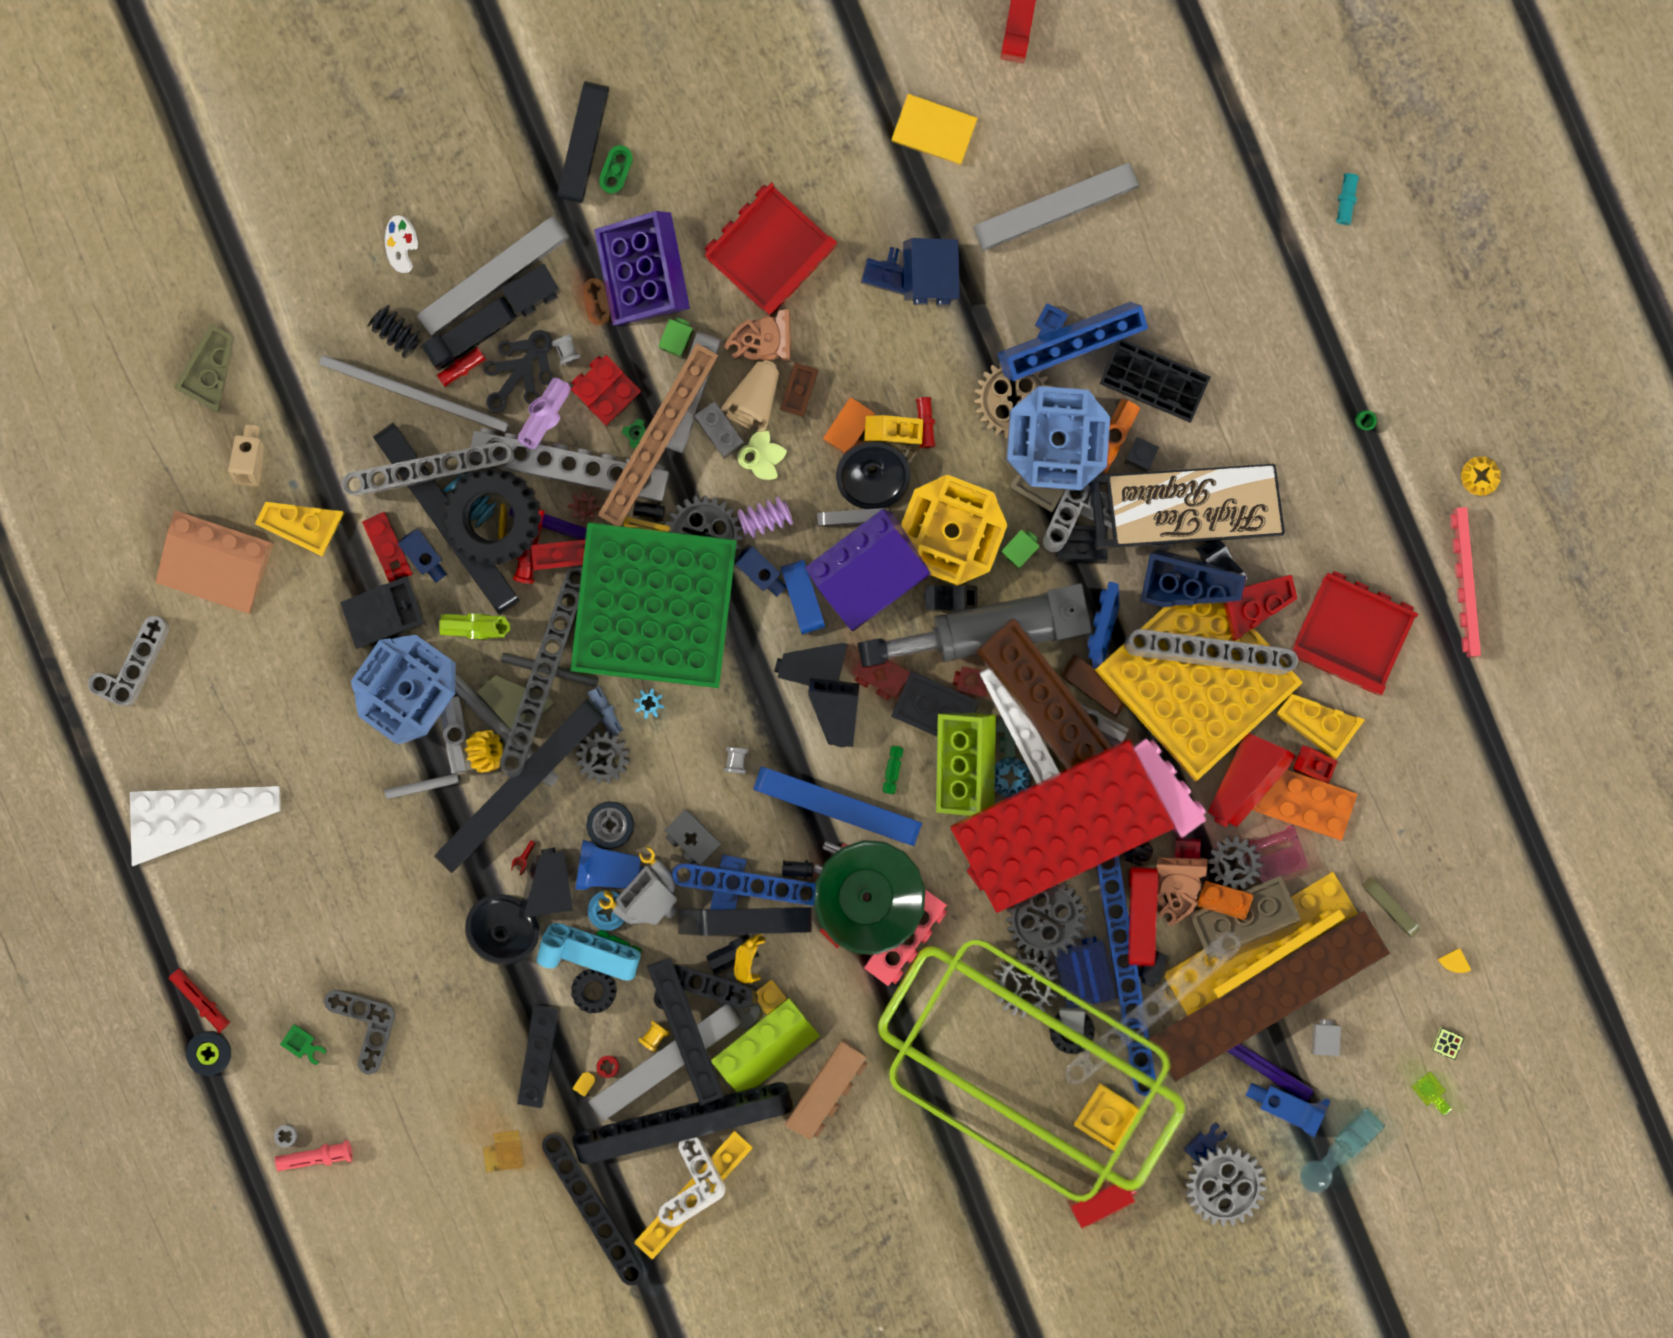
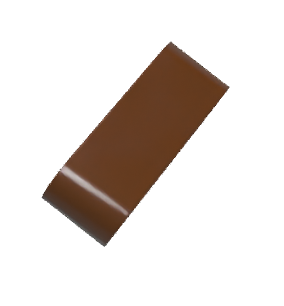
M1076 655L1071 657L1059 673L1063 679L1115 717L1120 714L1126 705L1099 676L1095 669Z

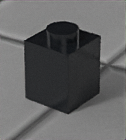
M1136 437L1124 462L1147 472L1159 447Z

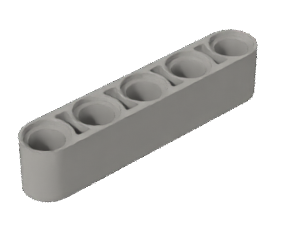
M697 331L690 353L696 343L717 354L721 338ZM711 370L666 448L680 453L684 452L695 420L694 415L697 414Z

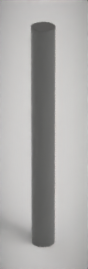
M504 652L501 657V662L529 670L533 669L535 663L534 660ZM542 666L537 672L549 675L552 671L549 667ZM558 667L555 676L597 687L599 681L597 677Z

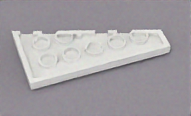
M280 786L130 792L132 866L280 812Z

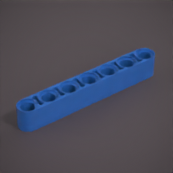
M762 766L753 787L755 791L911 846H915L923 824Z
M684 863L675 865L671 870L672 879L679 886L814 906L815 883ZM680 868H686L689 871V878L685 882H680L677 879V871ZM707 871L711 872L714 876L713 883L708 886L704 885L701 881L702 874ZM731 875H735L738 879V885L734 889H729L726 885V880ZM755 879H760L763 884L762 890L758 893H754L750 886L751 882ZM782 882L787 886V892L784 896L779 897L775 892V887ZM808 886L811 889L812 894L808 900H803L800 897L802 887Z

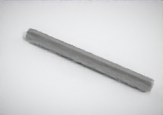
M456 674L455 693L506 744L511 729ZM516 736L513 740L514 744L517 746H523L526 744L518 736ZM531 748L526 761L534 754ZM551 771L543 782L550 787L559 778Z

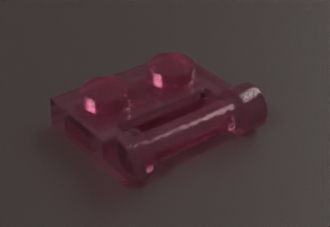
M1294 825L1287 826L1286 830L1255 841L1250 839V846L1258 845L1255 850L1256 853H1259L1258 850L1288 839L1292 843L1290 847L1258 858V861L1264 863V866L1258 868L1262 873L1259 876L1261 883L1309 867Z

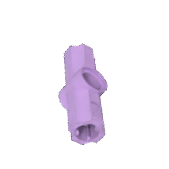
M553 378L542 397L535 399L529 405L528 412L531 415L517 438L522 445L529 449H536L546 431L557 425L560 420L558 411L571 389L567 382L559 378Z

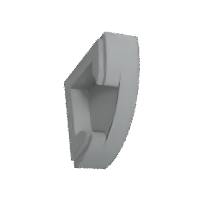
M1060 1007L1062 1023L1083 1035L1085 1009Z

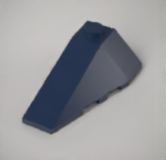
M1156 550L1150 553L1140 601L1161 607L1241 601L1246 575L1182 555Z

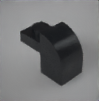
M1221 540L1207 541L1196 548L1202 562L1246 575L1233 560L1229 550Z
M926 585V593L924 595L926 610H931V612H956L978 607L977 586Z

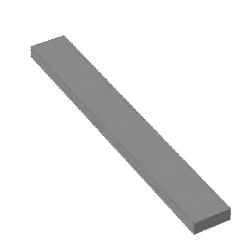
M323 355L320 359L319 364L324 368L502 433H508L510 429L508 422L328 356Z

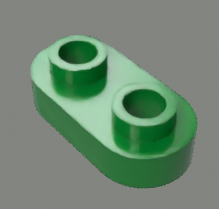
M615 146L608 153L599 178L600 186L607 194L619 193L626 182L633 163L632 153L626 146ZM619 155H623L625 157V161L623 163H618L616 161V158ZM614 178L617 180L615 186H609L608 180Z

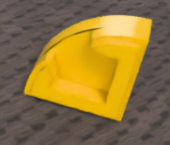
M1460 948L1437 958L1438 962L1449 971L1455 973L1471 971Z

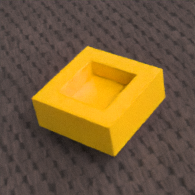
M772 979L757 990V1004L766 1015L787 999Z

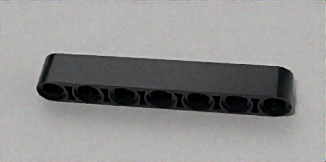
M558 1132L549 1133L542 1142L543 1152L621 1281L629 1286L636 1285L643 1276V1267L565 1137ZM550 1138H556L560 1141L561 1147L559 1150L553 1151L549 1149L547 1142ZM568 1159L573 1163L574 1167L571 1172H565L561 1169L560 1163L562 1160ZM574 1182H584L587 1187L586 1192L582 1194L575 1192L573 1188ZM590 1202L597 1203L600 1208L599 1213L596 1215L589 1214L586 1210V1205ZM602 1224L610 1225L612 1227V1234L610 1236H603L599 1232V1226ZM616 1245L623 1246L625 1249V1255L621 1258L615 1257L612 1253V1248ZM628 1267L636 1268L638 1270V1277L629 1279L625 1275V1269Z

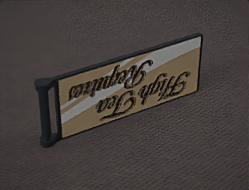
M1275 464L1110 475L1099 474L1087 484L1090 485L1097 538L1095 541L1096 550L1278 537L1285 534ZM1104 483L1107 484L1113 539L1106 538L1100 484Z

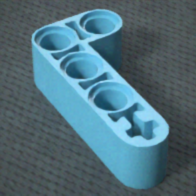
M552 923L541 939L536 961L542 967L555 968L561 959L622 980H632L636 976L641 954L638 950L561 923Z

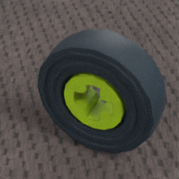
M204 1031L195 1035L189 1041L186 1049V1059L189 1066L196 1073L212 1076L222 1072L228 1066L231 1059V1047L228 1040L222 1034L214 1031ZM209 1046L211 1051L215 1052V1056L206 1060V1056L202 1055V1051L207 1050Z

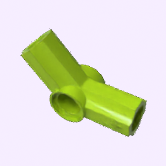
M468 613L467 615L441 614L439 630L440 635L462 636L466 637V639L488 640V637L504 638L505 634L510 631V623L506 620L505 616Z

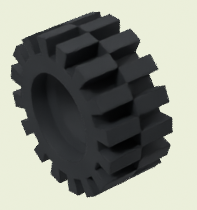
M586 969L573 980L571 997L575 1005L582 1011L600 1013L608 1009L616 998V983L610 975L593 969ZM590 981H597L603 986V995L598 1000H590L584 993V988Z
M1057 1013L1054 1018L1062 1022L1060 1013ZM1085 1013L1083 1036L1092 1041L1095 1037V1027L1091 1018ZM1049 1027L1051 1041L1060 1051L1067 1054H1078L1086 1050L1074 1041L1065 1039L1061 1033Z

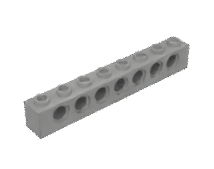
M481 428L480 432L474 431L470 447L502 442L510 446L514 454L517 449L525 448L528 454L524 460L518 461L514 456L509 465L498 468L609 492L612 491L617 482L611 478L612 471L616 468L624 470L630 460L626 459V463L616 461V456L602 454L601 457L592 456V451L578 448L577 452L568 451V446L556 443L553 444V447L544 446V441L542 440L536 449H529L517 440L518 435L505 433L504 437L495 435L496 431ZM503 448L502 453L495 456L498 461L504 460L507 457V450ZM475 453L471 457L472 463L481 464L483 461L481 453ZM543 453H549L552 456V461L547 466L539 464V457ZM567 458H573L576 461V466L571 471L563 469V462ZM592 463L600 465V472L596 476H590L587 473V468ZM655 466L649 477V482L643 487L638 498L664 502L669 479V472L664 471V466Z

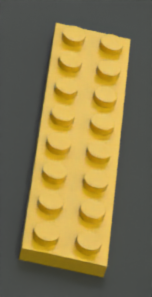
M1330 872L1291 896L1301 922L1210 960L1205 950L1202 949L1167 970L1164 978L1186 1015L1192 1014L1217 999L1211 990L1215 986L1213 983L1215 980L1225 974L1227 977L1235 974V968L1245 961L1250 964L1257 960L1255 955L1262 950L1269 948L1271 951L1279 946L1277 944L1278 940L1288 934L1291 937L1298 934V928L1308 921H1311L1313 924L1320 920L1319 914L1329 908H1332L1333 911L1340 909L1345 918L1275 963L1357 915V910L1334 872Z

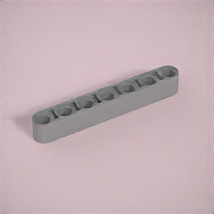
M1126 163L975 225L973 229L982 250H987L1130 192L1140 185L1131 163Z
M555 216L547 219L425 308L417 316L432 337L438 335L563 244L569 238L568 233Z
M497 442L351 472L343 478L342 487L348 494L362 496L469 474L480 470L503 467L512 462L514 453L507 444ZM499 448L507 450V457L502 461H498L495 457V453ZM475 453H481L483 456V461L478 466H473L471 463V457ZM450 458L458 460V467L454 471L447 469V461ZM426 463H432L434 466V471L429 476H425L422 472V468ZM402 468H408L410 472L409 478L405 481H400L398 478V472ZM378 473L385 475V482L381 486H376L374 483V477ZM353 478H359L361 481V486L356 491H352L349 487V483Z
M1143 629L1134 631L1126 638L1124 643L1126 651L1134 656L1284 675L1290 672L1298 663L1296 653L1286 648ZM1134 637L1142 640L1143 648H1138L1134 645ZM1158 640H1162L1167 644V651L1159 649ZM1183 644H1188L1191 647V655L1183 652ZM1207 647H1212L1215 650V658L1208 656ZM1231 650L1239 653L1240 661H1235L1231 657ZM1256 653L1263 656L1264 664H1259L1256 661ZM1280 656L1285 657L1287 659V668L1283 667L1280 664Z
M725 1004L699 1022L697 1027L707 1049L743 1022L731 1005ZM672 1041L588 1101L602 1122L684 1065L676 1041Z

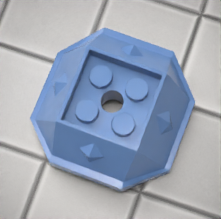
M1038 386L1010 410L1006 460L1030 487L1082 490L1107 467L1110 416L1089 390ZM1054 432H1059L1063 435L1064 442L1061 446L1053 444L1051 438Z
M417 635L379 640L351 680L352 688L355 692L358 717L398 745L426 735L455 694L456 663ZM412 687L411 692L406 695L407 690Z

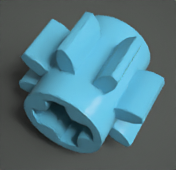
M653 688L650 690V694H645L641 690V699H634L640 705L636 712L638 713L643 710L645 712V719L648 718L649 713H653L655 717H658L657 709L665 708L658 701L663 696L655 697ZM653 697L652 701L656 703V706L651 707L647 711L643 701Z

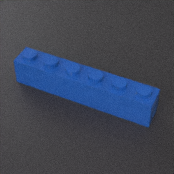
M1130 301L998 352L997 355L1003 375L1015 381L1148 329L1142 305Z

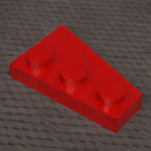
M1292 574L1244 586L1241 601L1223 602L1233 641L1238 640L1246 632L1260 625L1262 621L1298 599Z

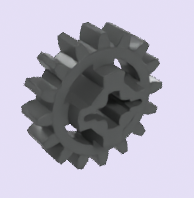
M596 730L595 737L589 733L586 736L587 742L583 740L580 742L579 746L582 749H578L576 755L581 758L577 760L576 764L583 765L580 772L581 774L588 772L589 781L596 777L597 784H600L602 779H605L607 784H610L612 777L619 780V772H626L627 767L625 765L630 763V758L625 756L630 753V749L623 748L626 740L619 742L617 740L618 733L612 737L609 730H606L604 735H601V732ZM590 748V749H591L590 752H591L593 755H592V757L590 758V760L588 761V759H587V751H588V749ZM617 753H619L618 765H616V761L614 760V756H616ZM600 754L602 756L609 754L607 760L605 758L598 759Z
M1240 835L1235 836L1234 841L1229 836L1225 838V843L1222 841L1218 842L1219 850L1213 849L1211 853L1215 858L1209 860V863L1215 865L1210 872H1217L1218 874L1215 881L1217 882L1222 879L1224 881L1223 886L1227 887L1229 884H1232V889L1235 890L1238 889L1239 884L1242 889L1247 888V881L1250 884H1254L1256 880L1253 876H1261L1262 873L1258 868L1264 866L1263 862L1258 861V858L1263 853L1255 852L1258 845L1250 846V838H1246L1242 842ZM1229 847H1238L1234 853L1225 851ZM1247 853L1250 855L1252 863L1249 862ZM1235 858L1239 859L1238 863L1240 866L1237 868L1234 867L1235 862L1232 861ZM1221 863L1224 864L1226 872L1222 869ZM1238 873L1247 874L1245 878L1235 879Z

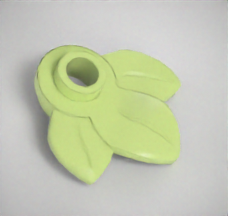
M763 431L751 436L749 444L739 450L737 458L739 464L745 469H752L757 478L773 480L778 477L774 465L785 457L787 451L778 444L770 443L769 431ZM753 453L755 458L753 461L748 462L745 459V455Z

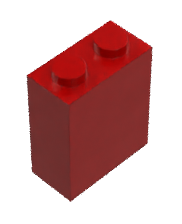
M1108 1180L1102 1184L1099 1191L1092 1198L1086 1201L1071 1199L1067 1202L1078 1224L1083 1229L1135 1203L1136 1201L1133 1196L1137 1193L1135 1190L1120 1188ZM1090 1189V1190H1088V1191H1086V1192H1084V1193H1082V1194H1087V1193H1089L1092 1189Z

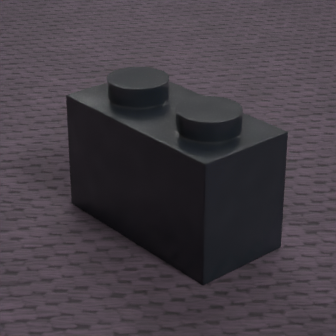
M545 264L501 288L517 316L523 315L524 318L536 312L537 309L535 307L545 303V305H548L557 300V295L561 293Z

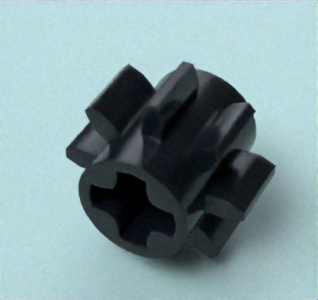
M1151 840L1124 852L1127 855L1125 861L1138 866H1142V862L1149 861L1153 854V847L1149 844Z

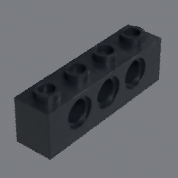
M535 1004L533 1006L517 1101L518 1105L536 1108L544 1107L560 1014L559 1007Z

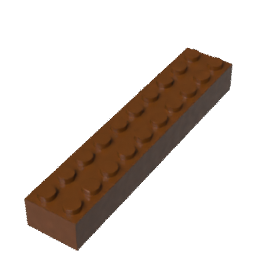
M1362 911L1243 982L1220 998L1213 1000L1151 1037L1149 1040L1167 1052L1170 1059L1168 1073L1175 1083L1386 957L1390 952L1365 911Z

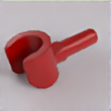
M530 840L523 854L513 859L511 871L516 865H520L522 868L519 875L521 876L525 873L526 860L536 844L535 842Z

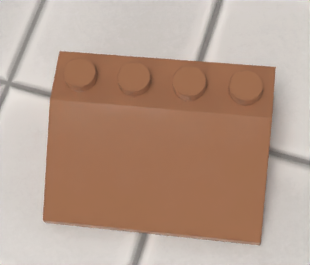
M175 511L167 532L155 583L250 614L274 544Z

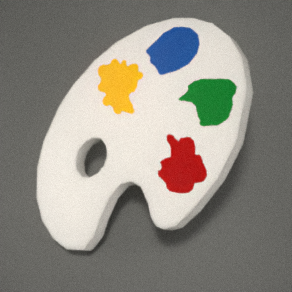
M397 215L392 217L387 225L385 248L392 267L400 273H408L412 270L413 266L408 257V250L417 249L418 241L411 222L406 217Z

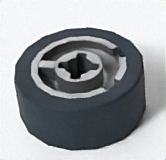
M608 801L598 804L591 810L587 817L586 828L589 837L595 844L602 848L612 849L622 846L630 839L634 830V820L627 807L618 802ZM608 820H612L615 823L612 830L606 828Z

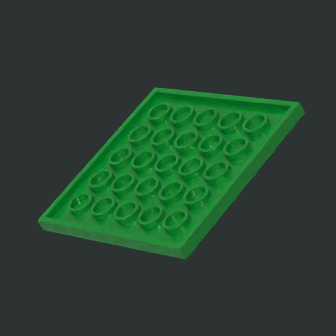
M588 522L570 671L719 688L737 540Z

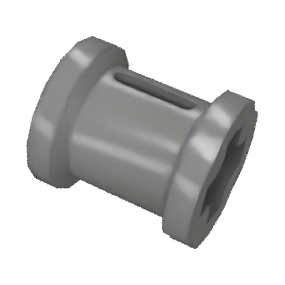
M572 334L551 342L552 346L556 347L560 356L561 366L581 358L573 345Z
M726 747L728 752L727 765L723 772L745 774L746 770L743 767L745 754L748 753V749Z

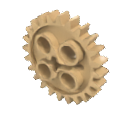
M999 362L1000 369L992 365L990 367L992 374L983 373L986 381L978 380L977 383L982 389L974 390V393L979 395L980 398L974 400L973 403L980 404L981 406L975 411V413H983L984 415L980 419V423L988 421L987 430L995 427V436L1003 431L1004 439H1007L1010 410L1013 408L1012 402L1008 401L1007 398L1012 395L1010 379L1003 375ZM1041 371L1015 380V397H1019L1020 401H1022L1038 386L1052 387V385L1045 386L1044 382L1048 377L1040 378L1038 375ZM1021 380H1028L1031 383L1032 389L1030 392L1024 393L1019 389V382ZM1002 381L1007 385L1005 394L996 393L994 390L996 382ZM998 406H1004L1008 409L1009 414L1006 419L997 417L996 408Z

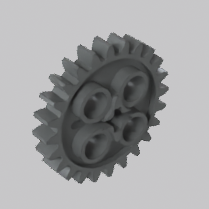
M707 495L702 497L701 502L697 496H694L692 499L693 504L687 499L683 500L684 508L676 505L675 508L678 513L670 512L668 514L673 519L672 522H664L669 527L668 532L689 534L682 531V528L686 527L696 532H703L705 530V535L710 537L743 539L742 536L737 535V531L743 528L734 524L739 520V517L731 518L730 516L734 509L724 510L726 502H722L718 506L716 497H713L709 503ZM693 513L698 514L701 519L697 527L692 526L689 521ZM716 521H720L724 526V531L720 535L715 534L713 531V524ZM736 544V550H740L741 547Z
M1063 882L1060 887L1057 884L1015 904L1014 908H1007V911L1012 916L1006 918V921L1009 924H1013L1007 928V931L1015 933L1012 935L1011 940L1018 942L1017 947L1020 950L1025 948L1026 954H1031L1034 951V956L1038 959L1043 953L1044 957L1048 960L1052 952L1059 958V950L1061 949L1067 954V945L1069 944L1076 947L1073 939H1082L1078 930L1086 929V926L1081 921L1086 920L1087 916L1080 913L1086 907L1084 904H1079L1082 898L1079 895L1074 896L1076 893L1074 888L1067 890L1068 885ZM1047 898V903L1043 907H1037L1039 899ZM1031 908L1044 917L1048 918L1050 916L1054 922L1064 925L1065 929L1058 928L1048 920L1043 921L1038 915L1027 910ZM1068 909L1066 917L1058 918L1060 910ZM1030 919H1034V926L1030 929H1025V923ZM1051 930H1055L1056 936L1051 940H1046V934Z

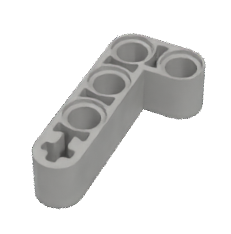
M148 617L144 621L118 677L115 678L104 673H95L88 680L90 691L116 705L130 706L134 704L169 633L168 622L161 617ZM153 623H158V626L161 627L159 632H154V629L151 628ZM146 635L151 636V638H155L156 642H154L153 640L145 639ZM148 643L151 647V652L148 656L143 657L140 653V647ZM133 666H138L140 669V675L136 679H132L129 675V671ZM103 677L107 681V686L103 691H99L96 687V682L99 678ZM126 688L129 691V698L122 702L118 694L121 689Z

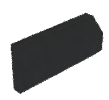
M1121 339L1118 340L1100 384L1191 423L1211 376Z

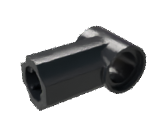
M749 934L729 942V945L706 956L714 975L735 966L737 948L750 939ZM756 951L753 959L759 956L758 951Z

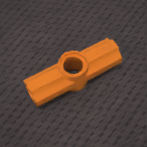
M1121 398L1110 419L1109 431H1118L1121 438L1120 441L1115 443L1110 440L1108 441L1107 467L1102 471L1104 474H1107L1141 409L1136 404Z

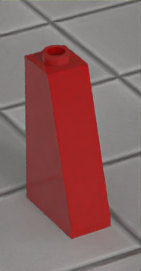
M1248 733L1242 739L1207 813L1214 816V822L1226 828L1228 824L1238 827L1294 762L1296 755L1287 749Z

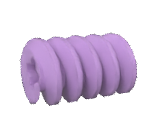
M779 496L775 497V505L769 499L766 500V508L757 503V511L748 506L746 515L741 509L738 510V516L745 536L748 532L752 538L756 537V529L762 535L765 534V526H768L771 531H774L775 523L780 528H783L785 519L790 525L793 524L786 500L783 502Z

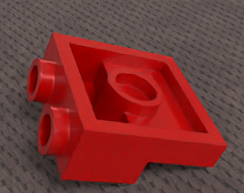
M599 355L590 363L589 366L592 369L586 375L580 373L571 382L574 385L571 391L607 427L641 393V390L607 355L603 358Z

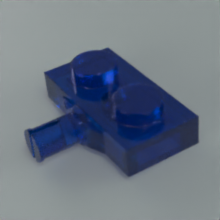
M890 247L887 261L866 259L861 284L904 295V268L896 263L900 249Z

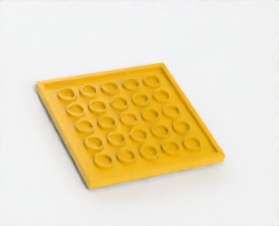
M1223 602L1164 607L1139 629L1233 641ZM1254 628L1246 632L1238 640L1233 641L1270 646ZM1134 637V645L1138 648H1143L1142 640ZM1158 640L1159 649L1167 651V644L1162 640ZM1125 644L1119 647L1095 669L1099 676L1194 781L1202 777L1303 683L1292 670L1284 675L1140 657L1129 654L1125 649ZM1188 644L1182 645L1183 652L1191 655V647ZM1207 647L1208 656L1215 658V650L1212 647ZM1231 650V657L1235 661H1240L1239 653ZM1256 653V661L1259 664H1264L1263 656ZM1280 657V664L1287 668L1288 665Z

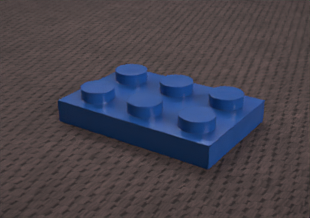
M1109 581L1107 590L1103 589L1101 593V612H1096L1094 619L1095 635L1091 634L1088 642V649H1090L1089 658L1092 659V665L1095 669L1106 659L1120 606L1119 583Z

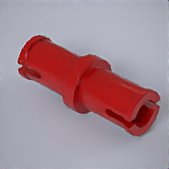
M476 347L461 359L456 358L454 360L455 363L441 373H438L437 377L444 387H447L462 375L467 376L469 374L468 371L482 361H485L486 358L481 350Z
M931 397L916 398L918 419H923L922 444H920L922 449L936 447L933 429L936 423L932 417Z

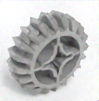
M1016 951V957L1019 961L1036 965L1033 969L1039 973L1043 971L1044 975L1051 980L1059 978L1058 974L1050 975L1049 972L1055 966L1052 964L1046 968L1044 965L1048 960L1045 957L1039 962L1038 958L1035 956L1030 958V954L1026 953L1025 957L1021 958L1020 951ZM1003 961L999 962V965L1004 969L1002 972L997 969L994 970V973L1000 976V980L992 979L993 981L1005 987L1006 976L1009 974L1016 981L1014 994L1021 997L1025 993H1031L1038 999L1031 1004L1044 1012L1045 1010L1042 1007L1044 1002L1049 1007L1052 1006L1051 1001L1047 998L1049 996L1057 998V994L1051 992L1049 986L1046 985L1045 991L1042 993L1035 986L1036 979L1034 977H1031L1029 974L1018 973L1013 969L1015 966L1011 963L1006 965ZM1016 975L1021 979L1024 977L1025 980L1026 977H1031L1029 983L1036 992L1026 988L1025 990H1020L1022 984L1016 978ZM1002 997L996 999L998 1003L1005 1000ZM1007 1001L1003 1009L1006 1011L1010 1006H1013L1011 1014L1015 1016L1020 1008ZM1021 1010V1017L1025 1018L1026 1012Z

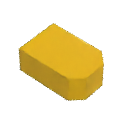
M589 1071L583 1072L572 1089L585 1097L596 1081L595 1075Z

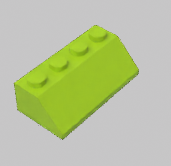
M938 714L936 813L971 816L994 805L995 714Z
M789 997L713 1057L711 1062L734 1090L740 1092L759 1086L819 1038L820 1035Z

